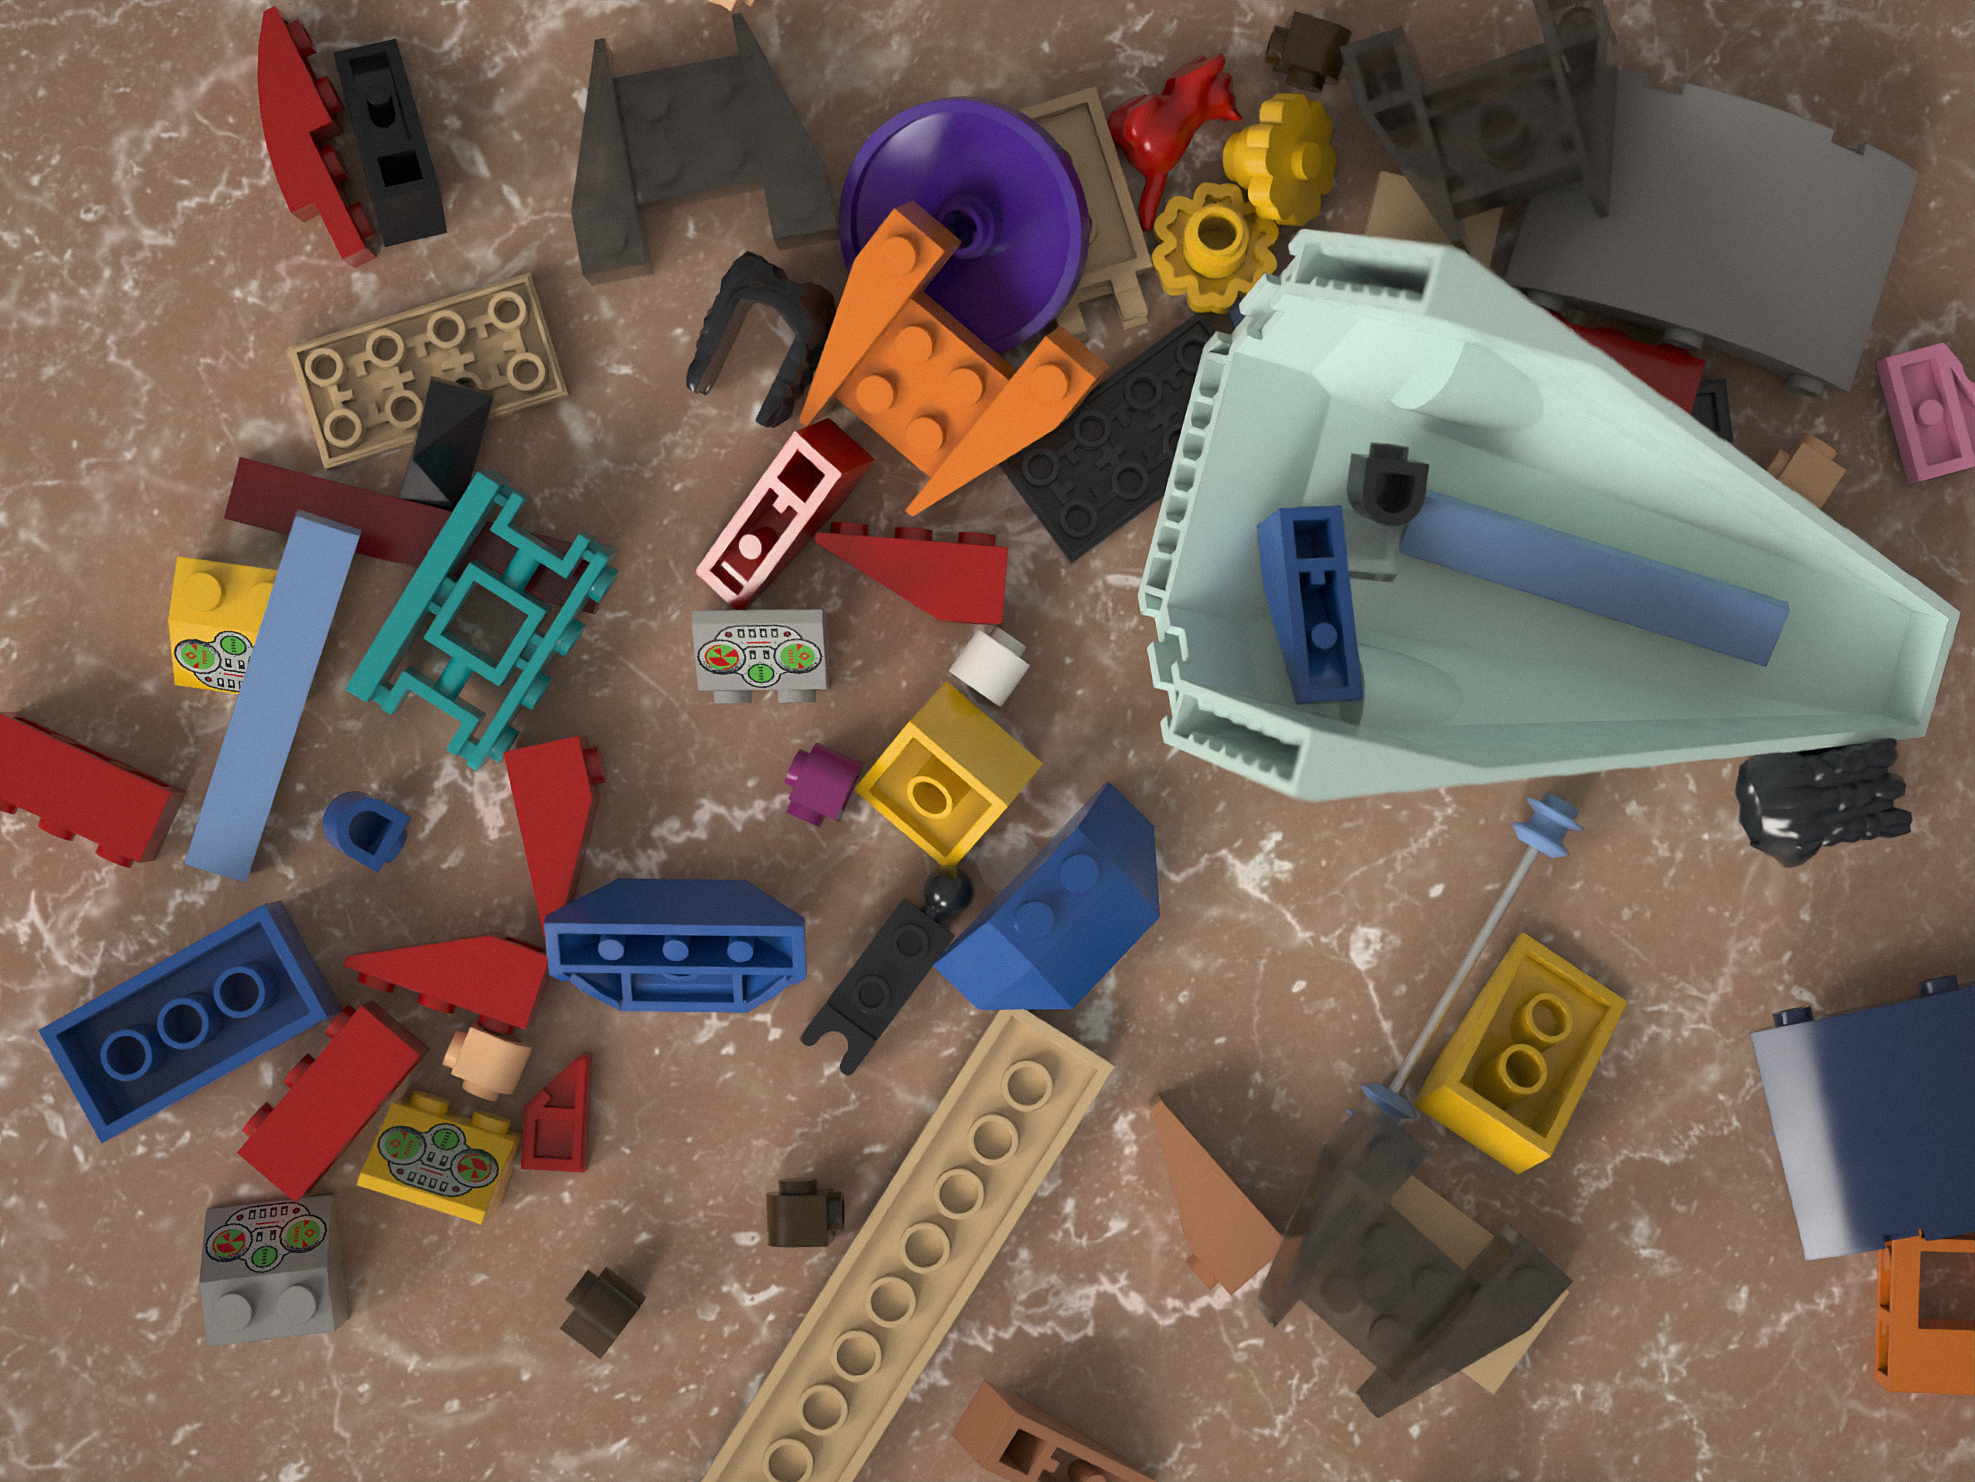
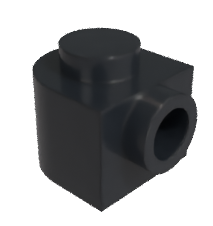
M1370 442L1369 455L1351 453L1347 482V496L1350 505L1360 516L1386 526H1399L1411 521L1420 512L1424 504L1429 464L1408 459L1409 447Z

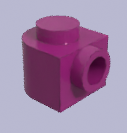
M817 742L810 753L799 749L784 781V784L793 787L789 797L791 801L786 813L817 827H821L825 817L840 822L859 779L863 763Z

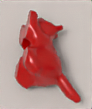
M1222 53L1216 54L1209 59L1204 55L1193 59L1169 76L1165 88L1160 95L1152 93L1150 95L1142 94L1132 97L1115 107L1110 114L1107 124L1114 144L1123 150L1130 165L1145 177L1146 182L1138 204L1139 223L1143 231L1149 232L1153 228L1168 173L1179 163L1194 134L1202 124L1217 119L1223 122L1230 120L1238 122L1242 120V116L1236 108L1233 78L1229 73L1222 71L1227 62Z

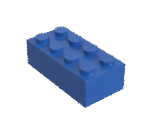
M279 900L261 905L38 1031L101 1143H104L122 1135L335 1016L342 1009L282 901Z

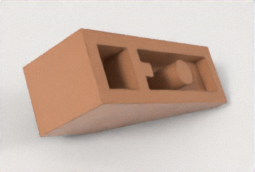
M1157 1093L1148 1102L1188 1248L1194 1253L1186 1260V1263L1210 1290L1220 1283L1232 1296L1289 1244L1280 1230Z
M986 1380L981 1384L951 1433L983 1469L1011 1482H1158L1153 1476L1031 1402Z

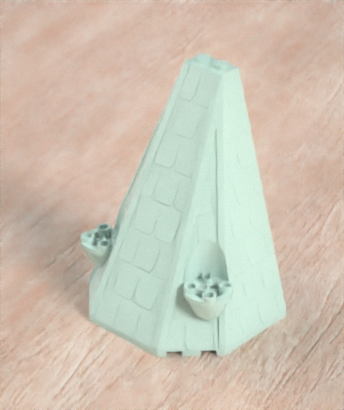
M1301 229L1288 245L1290 254L1296 257L1278 277L1264 273L1239 303L1240 313L1246 315V317L1230 335L1216 331L1205 344L1138 591L1141 614L1155 618L1159 642L1152 641L1147 647L1154 688L1167 690L1172 716L1166 715L1160 722L1164 743L1292 797L1315 802L1465 784L1478 785L1553 775H1573L1621 768L1650 767L1707 759H1727L1775 752L1787 753L1864 744L1878 738L1903 740L1925 737L1961 612L1918 579L1903 571L1849 529L1839 525L1800 494L1785 486L1727 441L1717 437L1674 403L1659 395L1598 348L1592 347L1545 310L1527 300L1465 252L1440 245ZM1370 442L1409 447L1408 459L1429 464L1426 487L1428 490L1788 602L1790 612L1767 667L1399 553L1398 543L1405 524L1386 526L1374 522L1356 513L1349 503L1347 482L1351 453L1369 455ZM1342 505L1363 699L1352 702L1296 705L1264 592L1257 525L1278 508Z

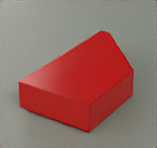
M583 1052L524 1105L521 1169L583 1173L587 1170L593 1053Z

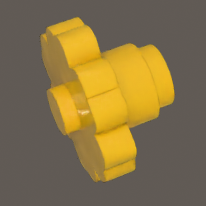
M1277 93L1272 99L1262 103L1260 124L1247 126L1241 132L1232 133L1227 139L1223 151L1225 174L1231 182L1238 183L1243 189L1248 190V198L1252 205L1255 206L1257 214L1261 219L1275 220L1278 225L1304 226L1309 219L1312 220L1319 215L1321 195L1328 194L1332 189L1333 172L1337 161L1336 151L1329 144L1333 131L1332 120L1326 114L1320 100H1307L1304 94Z
M1212 182L1201 183L1194 192L1193 200L1184 196L1172 197L1168 201L1164 212L1154 222L1153 234L1159 245L1151 256L1153 271L1160 278L1161 287L1166 294L1174 296L1186 293L1188 305L1194 312L1206 313L1211 311L1217 314H1227L1235 306L1237 296L1244 299L1264 273L1272 275L1276 273L1277 260L1271 251L1277 244L1279 228L1273 220L1261 219L1257 214L1255 206L1250 201L1244 203L1242 191L1235 184L1226 183L1219 186Z

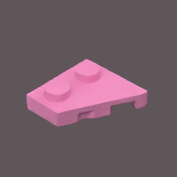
M1943 342L1875 361L1908 485L1975 467V383L1967 378L1962 363Z

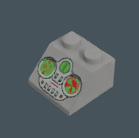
M823 609L691 611L698 691H714V704L752 703V691H777L778 703L816 702V690H830L829 613Z
M335 1193L305 1196L296 1203L292 1199L287 1198L214 1207L206 1210L199 1287L207 1347L334 1332L350 1319Z

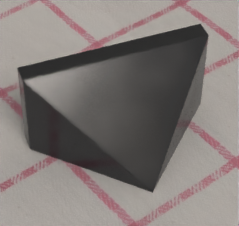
M431 376L399 492V498L451 512L454 511L469 486L494 393Z

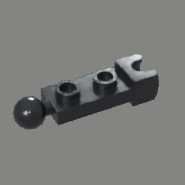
M944 866L933 871L924 884V897L926 901L921 908L904 897L799 1037L804 1045L812 1046L827 1032L837 1031L843 1034L848 1042V1051L844 1055L839 1068L844 1075L851 1076L875 1045L877 1039H879L933 967L934 961L954 939L955 934L944 927L941 922L946 916H955L963 913L970 906L974 898L972 880L964 870L955 866Z

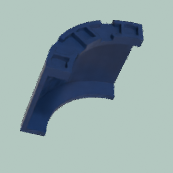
M1956 974L1918 982L1919 994L1817 1016H1813L1810 1005L1787 1009L1772 1014L1775 1025L1750 1032L1806 1261L1886 1249V1243L1889 1241L1919 1236L1918 1229H1923L1926 1241L1975 1232V981L1958 984Z

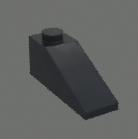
M396 39L333 52L384 246L388 247L447 233L439 183Z

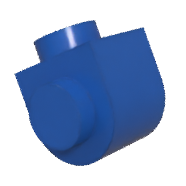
M349 791L337 796L326 808L323 816V831L326 839L334 848L379 873L384 862L390 863L402 850L407 838V830L404 828L411 817L368 793Z

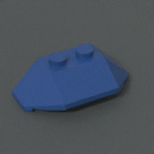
M1106 782L934 961L932 966L978 1010L1073 1009L1160 917L1154 826L1110 782Z
M618 878L545 916L544 929L549 975L562 982L570 981L584 993L619 1011L748 1013L777 996L790 984L796 985L806 979L805 918L747 880Z

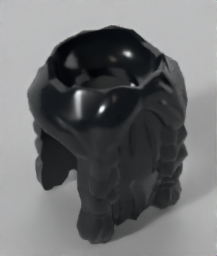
M746 251L733 262L730 269L722 277L720 293L716 295L712 307L707 311L703 328L700 330V337L696 341L697 351L695 352V358L688 366L686 386L695 394L699 392L704 395L709 394L752 305L760 303L774 308L795 333L794 341L756 417V423L766 428H775L791 417L795 402L804 395L805 387L813 381L814 371L817 370L836 315L834 295L823 288L821 284L812 282L798 284L790 280L782 268L769 263L761 255Z
M1878 738L1864 744L1752 755L1739 766L1735 787V795L1740 805L1738 820L1750 840V846L1775 858L1783 868H1791L1803 865L1816 855L1821 846L1832 847L1840 842L1870 841L1877 837L1893 838L1910 833V825L1913 821L1911 812L1894 807V801L1906 795L1905 789L1907 785L1902 777L1888 772V768L1899 757L1895 749L1897 746L1896 739Z

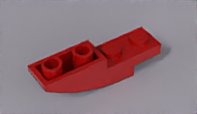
M273 6L263 12L258 44L257 81L262 126L274 173L291 214L302 222L321 215L342 260L356 268L377 257L369 240L378 236L361 201L351 205L341 183L350 179V176L333 144L324 148L322 146V143L344 133L336 114L345 109L329 77L326 75L318 79L308 57L317 53L302 21L297 18L290 22L276 6Z

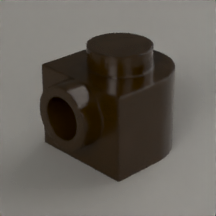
M1294 11L1286 21L1285 28L1277 25L1274 26L1266 49L1264 63L1274 65L1273 71L1287 74L1285 81L1287 85L1308 92L1322 93L1324 84H1338L1352 32L1339 24Z
M817 1179L778 1180L779 1191L766 1193L767 1245L785 1248L828 1247L835 1240L834 1230H844L845 1200L843 1191L833 1192V1189H817Z
M605 1267L599 1277L588 1269L565 1299L566 1302L574 1307V1310L560 1329L601 1359L647 1297L608 1267Z

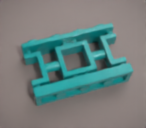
M491 468L476 473L345 687V690L366 703L374 700L381 705L382 710L390 715L400 710L410 692L413 691L462 722L446 750L455 756L460 755L467 759L466 765L476 771L486 765L490 759L498 764L504 759L503 752L510 750L520 733L511 727L523 706L533 710L553 680L544 672L556 652L566 657L583 633L586 624L578 620L582 610L590 598L600 603L619 574V570L611 566L619 551L609 544L603 545L595 540L596 537L586 531L577 536L565 556L516 525L515 521L531 496L520 489L517 490L512 487L510 480ZM497 504H499L503 509L490 528V531L519 548L503 575L479 560H474L468 564L460 579L457 578L454 574ZM583 559L590 562L589 566L548 632L545 634L539 629L553 607L524 590L536 569L542 563L567 579L573 576ZM477 583L528 615L500 662H497L449 631ZM431 613L435 614L436 618L423 639L449 654L452 658L437 682L411 666L403 670L393 686L389 683V680ZM516 667L523 670L481 740L475 738L474 734L487 714L459 697L473 671L500 687L508 681Z

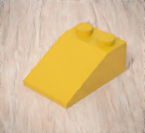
M1523 932L1517 936L1438 1055L1413 1106L1519 1175L1552 1156L1628 1002Z

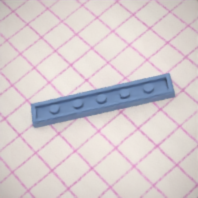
M1426 489L1424 504L1420 512L1411 521L1405 523L1398 543L1399 553L1767 667L1790 612L1789 604L1786 601Z
M298 509L184 864L238 881L247 882L361 534L360 529Z

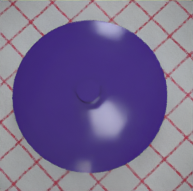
M956 96L925 102L902 111L879 127L864 143L849 168L843 185L839 207L840 244L849 275L855 258L893 209L913 200L962 241L924 292L998 354L1022 344L1047 328L1061 314L1074 295L1084 272L1090 241V222L1088 206L1078 174L1059 143L1042 126L1021 111L1006 104L979 97Z

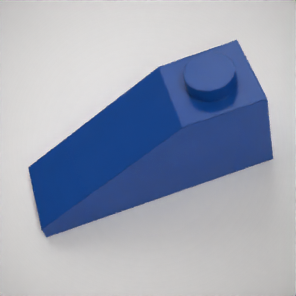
M1342 505L1278 508L1257 525L1264 592L1296 705L1360 701L1363 699Z

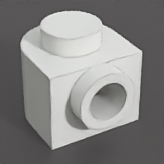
M997 626L994 627L989 636L977 629L949 669V672L1001 708L1030 667L1028 663L1020 658L1027 647Z

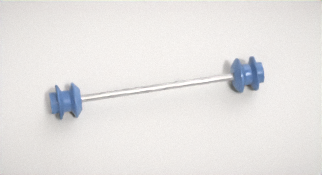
M1545 792L1541 801L1527 797L1526 800L1534 810L1528 822L1512 823L1518 839L1529 847L1390 1087L1388 1088L1379 1082L1361 1084L1360 1088L1368 1098L1363 1108L1347 1109L1345 1111L1356 1119L1350 1129L1383 1149L1389 1139L1399 1144L1403 1142L1395 1130L1401 1118H1417L1411 1101L1400 1094L1540 853L1550 858L1568 856L1570 853L1562 843L1567 831L1584 830L1581 825L1574 821L1579 810L1548 792Z

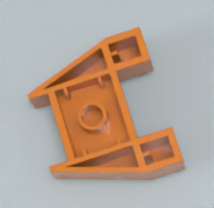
M913 200L894 208L855 258L799 422L805 427L827 415L839 400L931 479L905 510L912 517L1057 428L1073 414L1110 368L1109 365L1070 332L1060 326L1045 336L1017 371L935 302L924 290L962 241Z

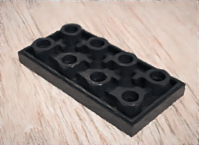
M1204 313L1193 315L1094 388L1073 414L1057 428L998 464L1071 564L1164 497L1202 351L1205 344L1217 331Z

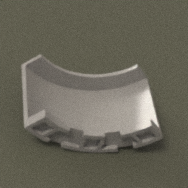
M1573 63L1504 282L1516 291L1526 295L1527 300L1543 310L1561 315L1565 307L1602 315L1664 332L1663 341L1681 349L1701 351L1702 345L1738 357L1786 378L1784 387L1798 394L1819 398L1822 396L1824 389L1850 393L1920 172L1869 144H1859L1858 149L1841 147L1831 142L1834 129L1762 103L1689 83L1685 84L1682 95L1657 90L1648 85L1649 76L1647 74Z

